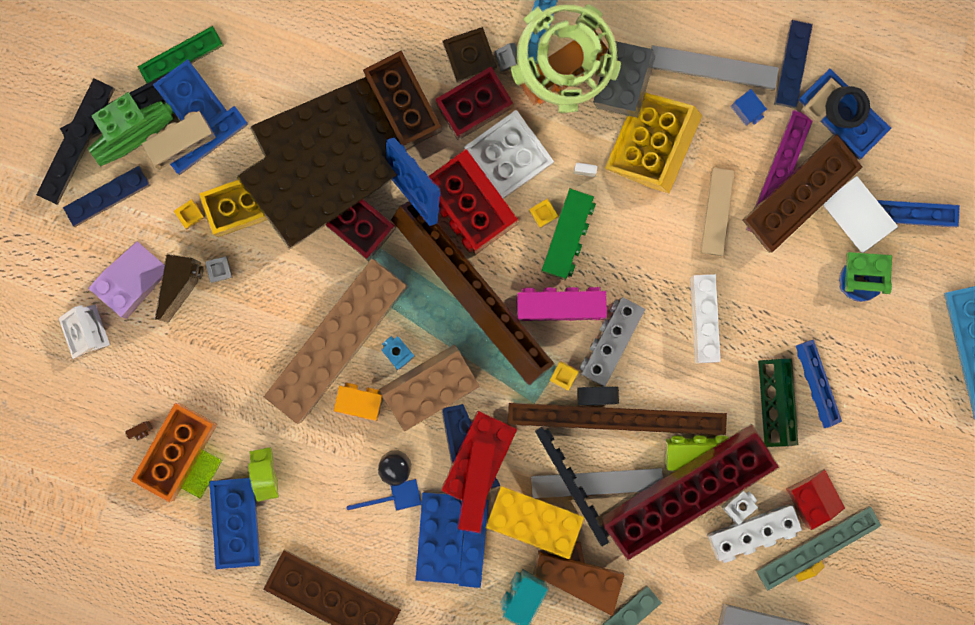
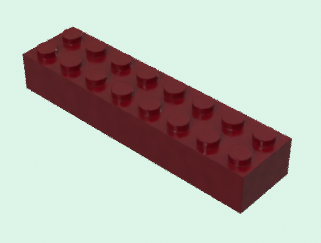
M751 424L602 516L603 526L628 561L780 467Z

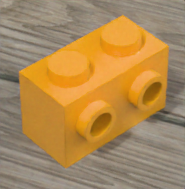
M345 382V386L339 385L333 411L378 421L383 397L379 394L380 390L367 387L366 391L358 390V385Z

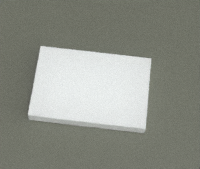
M857 176L840 188L823 204L861 253H865L898 228L897 224Z

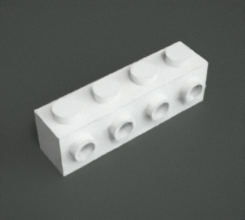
M786 504L743 520L740 525L733 524L709 533L707 536L718 561L723 560V563L736 559L735 555L740 553L748 555L755 552L756 547L775 545L777 543L776 540L784 537L787 540L796 537V532L802 529L793 505Z

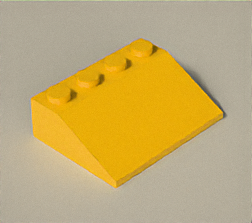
M645 92L639 117H626L605 169L649 188L670 194L702 114L693 105Z

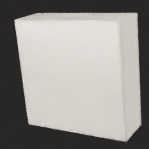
M577 162L573 174L595 177L597 166Z

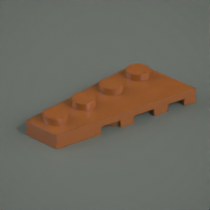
M541 552L538 554L533 572L534 576L611 616L614 614L625 576L623 572Z

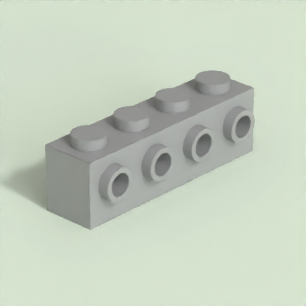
M624 297L620 298L619 301L615 299L610 308V312H612L610 319H605L600 328V331L603 333L599 339H594L590 350L593 351L589 359L584 358L579 368L583 370L582 376L603 387L606 386L645 308Z

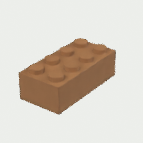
M454 344L380 388V392L405 432L480 386Z

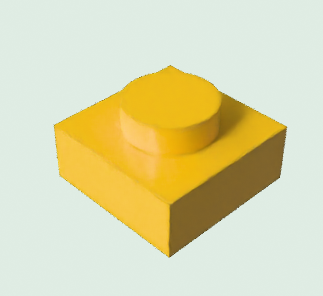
M548 198L529 209L539 228L544 227L559 217Z
M192 199L174 210V213L186 230L205 218Z
M560 360L549 381L569 391L579 370Z

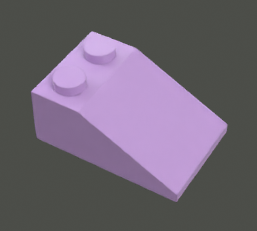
M136 242L105 269L88 289L120 317L128 318L162 280L165 265L139 242Z

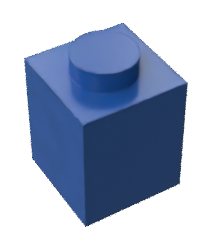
M752 89L731 105V108L746 126L751 122L755 125L764 118L762 114L767 110Z

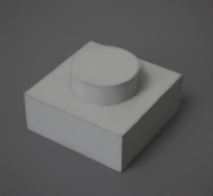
M509 43L494 51L500 71H507L511 69V66L517 65V48L515 43Z
M227 256L205 262L210 283L233 278Z

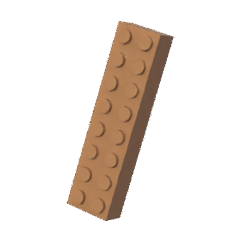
M371 259L263 397L296 424L302 423L409 286L377 260Z

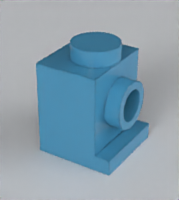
M391 336L382 343L384 348L381 351L397 370H400L415 357L398 336L395 339ZM395 347L400 348V354L397 356L392 353Z

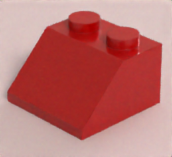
M825 469L786 488L805 527L810 530L832 520L845 509Z

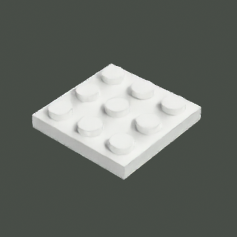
M517 110L464 146V149L469 151L503 199L554 163Z

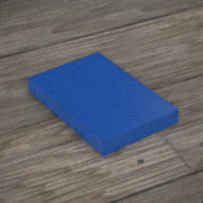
M189 59L153 84L180 121L184 120V116L188 113L200 111L207 123L210 124L227 112Z

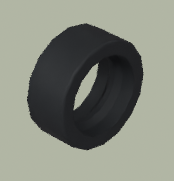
M854 86L839 87L832 91L827 98L825 105L826 115L835 126L841 128L858 127L864 123L869 115L870 100L861 88ZM846 94L853 95L857 101V111L851 120L842 119L838 112L839 101Z
M578 387V405L619 404V387Z

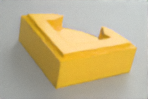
M819 561L795 576L798 582L817 576L825 566L822 561Z

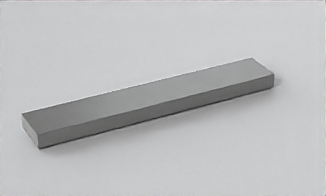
M651 46L655 54L652 69L774 90L776 87L779 67Z
M662 468L575 473L577 478L574 479L577 487L582 486L587 495L642 492L662 480L663 477ZM559 474L531 476L532 498L572 496Z

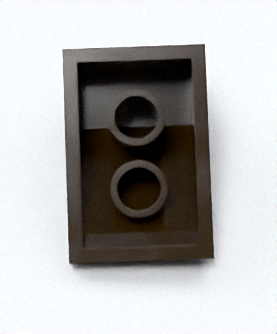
M166 254L155 320L170 322L198 284V279L202 278L203 266H201L200 261L194 258Z

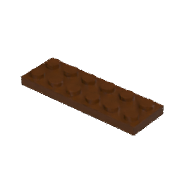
M837 134L832 135L742 220L769 253H772L863 167Z
M285 549L263 589L330 625H394L401 611L400 608Z

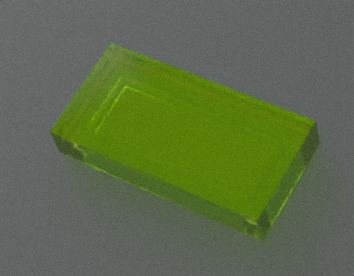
M202 450L181 489L201 499L209 486V481H212L223 460L206 450Z

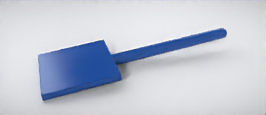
M414 479L405 481L399 486H391L393 496L350 505L346 509L352 510L394 500L396 511L422 505L417 481Z

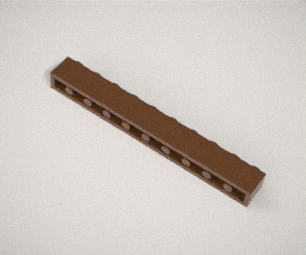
M410 201L401 205L391 219L395 226L525 382L530 386L541 378L555 363L437 223L429 226Z

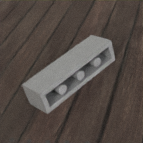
M723 604L718 625L810 624Z

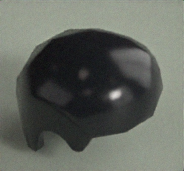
M399 450L389 451L380 459L378 474L382 481L388 485L399 486L409 478L411 461L405 453Z

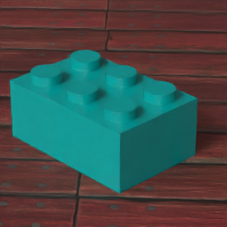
M522 569L520 573H515L511 581L512 589L510 593L505 592L500 601L502 615L507 620L517 625H530L549 589L544 580Z

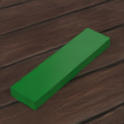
M212 25L137 67L145 82L149 83L171 72L187 59L193 63L223 47L224 44Z

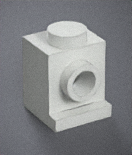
M744 491L739 492L721 506L737 525H740L745 518L758 508L754 504L757 502V499L749 491L747 493ZM742 502L746 504L744 510L739 509V504Z

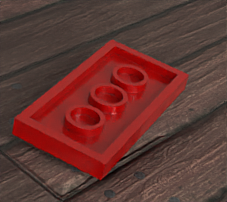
M477 411L440 491L462 501L472 442L477 441L495 445L487 490L488 495L517 429Z

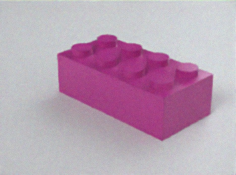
M569 287L564 292H557V288H544L543 292H535V288H522L521 292H517L516 295L517 319L519 321L604 320L607 318L606 291H601V287H588L586 291H579L578 287Z

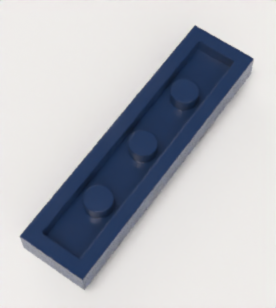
M795 20L790 22L774 102L775 105L794 109L797 107L813 24Z
M137 166L64 206L63 209L71 224L77 227L151 185L142 168Z

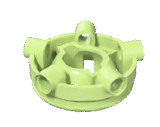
M588 4L585 7L559 5L548 8L543 12L539 7L534 9L523 19L527 26L519 39L517 65L511 66V73L517 85L525 83L537 97L548 103L558 105L559 113L578 112V104L588 101L599 94L610 79H617L620 71L621 62L617 61L615 39L610 28L601 18L603 14L597 8ZM565 11L580 14L576 20V25H568L569 21L559 22L552 27L548 25L554 20L551 14ZM599 27L602 34L596 35L594 31ZM544 28L546 32L539 38L537 61L539 68L546 78L540 84L536 80L540 76L533 57L528 59L527 48L532 31L536 35ZM556 34L559 39L571 38L580 44L584 55L581 66L586 71L583 73V76L563 75L551 68L547 57L550 47L548 44L551 38L550 35L554 36ZM605 36L609 54L602 55L599 61H596L597 54L602 51L599 40ZM595 73L597 76L604 77L598 86L591 79ZM550 80L557 85L574 87L586 81L592 91L582 95L581 89L561 90L557 95L544 88V85Z

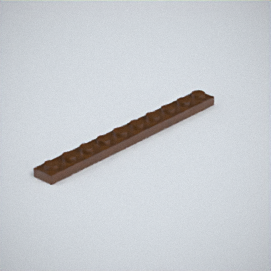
M509 403L508 425L726 435L727 413Z

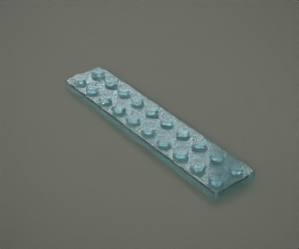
M381 248L377 250L371 259L377 260L409 286L392 309L447 346L451 347L455 344L462 356L532 403H536L550 382L549 380L557 366L553 365L541 378L529 386L457 299Z

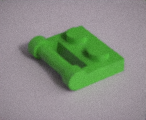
M848 252L846 256L845 291L865 290L891 294L892 255ZM854 275L882 277V283L855 281Z

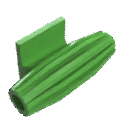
M127 92L92 115L103 135L88 150L100 166L126 156L141 146L148 136L159 133L174 119L172 117L174 112L170 105L167 103L163 104L162 101L140 110L130 93Z

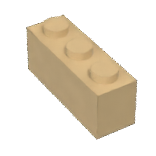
M194 111L185 115L184 120L179 123L174 122L166 126L165 131L148 136L142 145L154 166L161 170L216 137L200 111Z

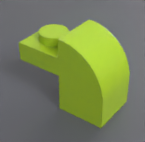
M271 447L249 451V475L257 502L279 498L278 479L274 471Z

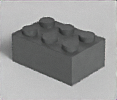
M615 41L617 61L621 62L618 77L616 80L610 79L605 88L594 97L593 102L597 109L638 118L654 64L655 54L653 49ZM600 77V80H599L598 85L600 84V82L603 80L604 77Z

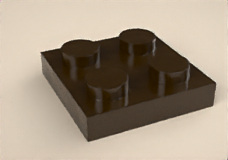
M483 27L442 40L456 82L474 77L491 66L493 70L497 69Z

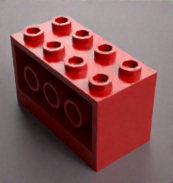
M467 149L428 176L440 189V214L443 218L447 216L450 219L449 226L456 235L461 234L463 237L462 244L469 253L473 251L475 255L517 226L518 218ZM451 185H459L458 190H450ZM464 202H471V208H464ZM476 220H485L484 226H477Z

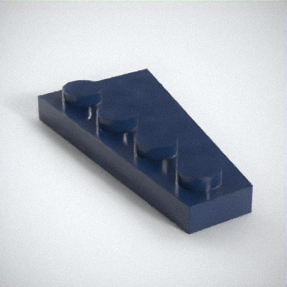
M463 404L445 407L441 410L451 465L472 423ZM496 477L491 488L500 486Z

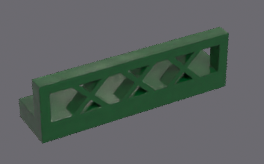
M792 358L758 360L764 443L767 447L799 445ZM766 364H774V374L771 378L766 374ZM771 385L776 389V396L773 399L768 396V388ZM772 407H774L778 413V417L775 421H773L769 416V411ZM774 428L779 433L780 442H771V432Z

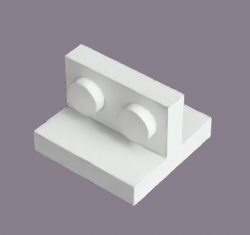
M96 304L87 307L82 305L74 307L58 318L73 359L110 345Z

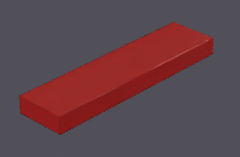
M472 442L457 528L459 530L477 533L481 531L495 445Z

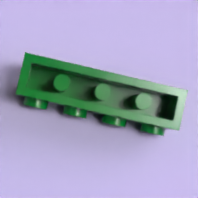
M569 188L541 273L562 280H566L567 276L572 277L575 269V264H572L574 255L579 256L582 244L579 243L581 235H586L589 224L586 223L588 215H593L596 203L593 202L594 196Z

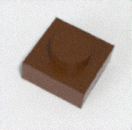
M144 421L125 431L128 439L136 438L139 441L149 436L148 431L152 430L153 427L150 421Z

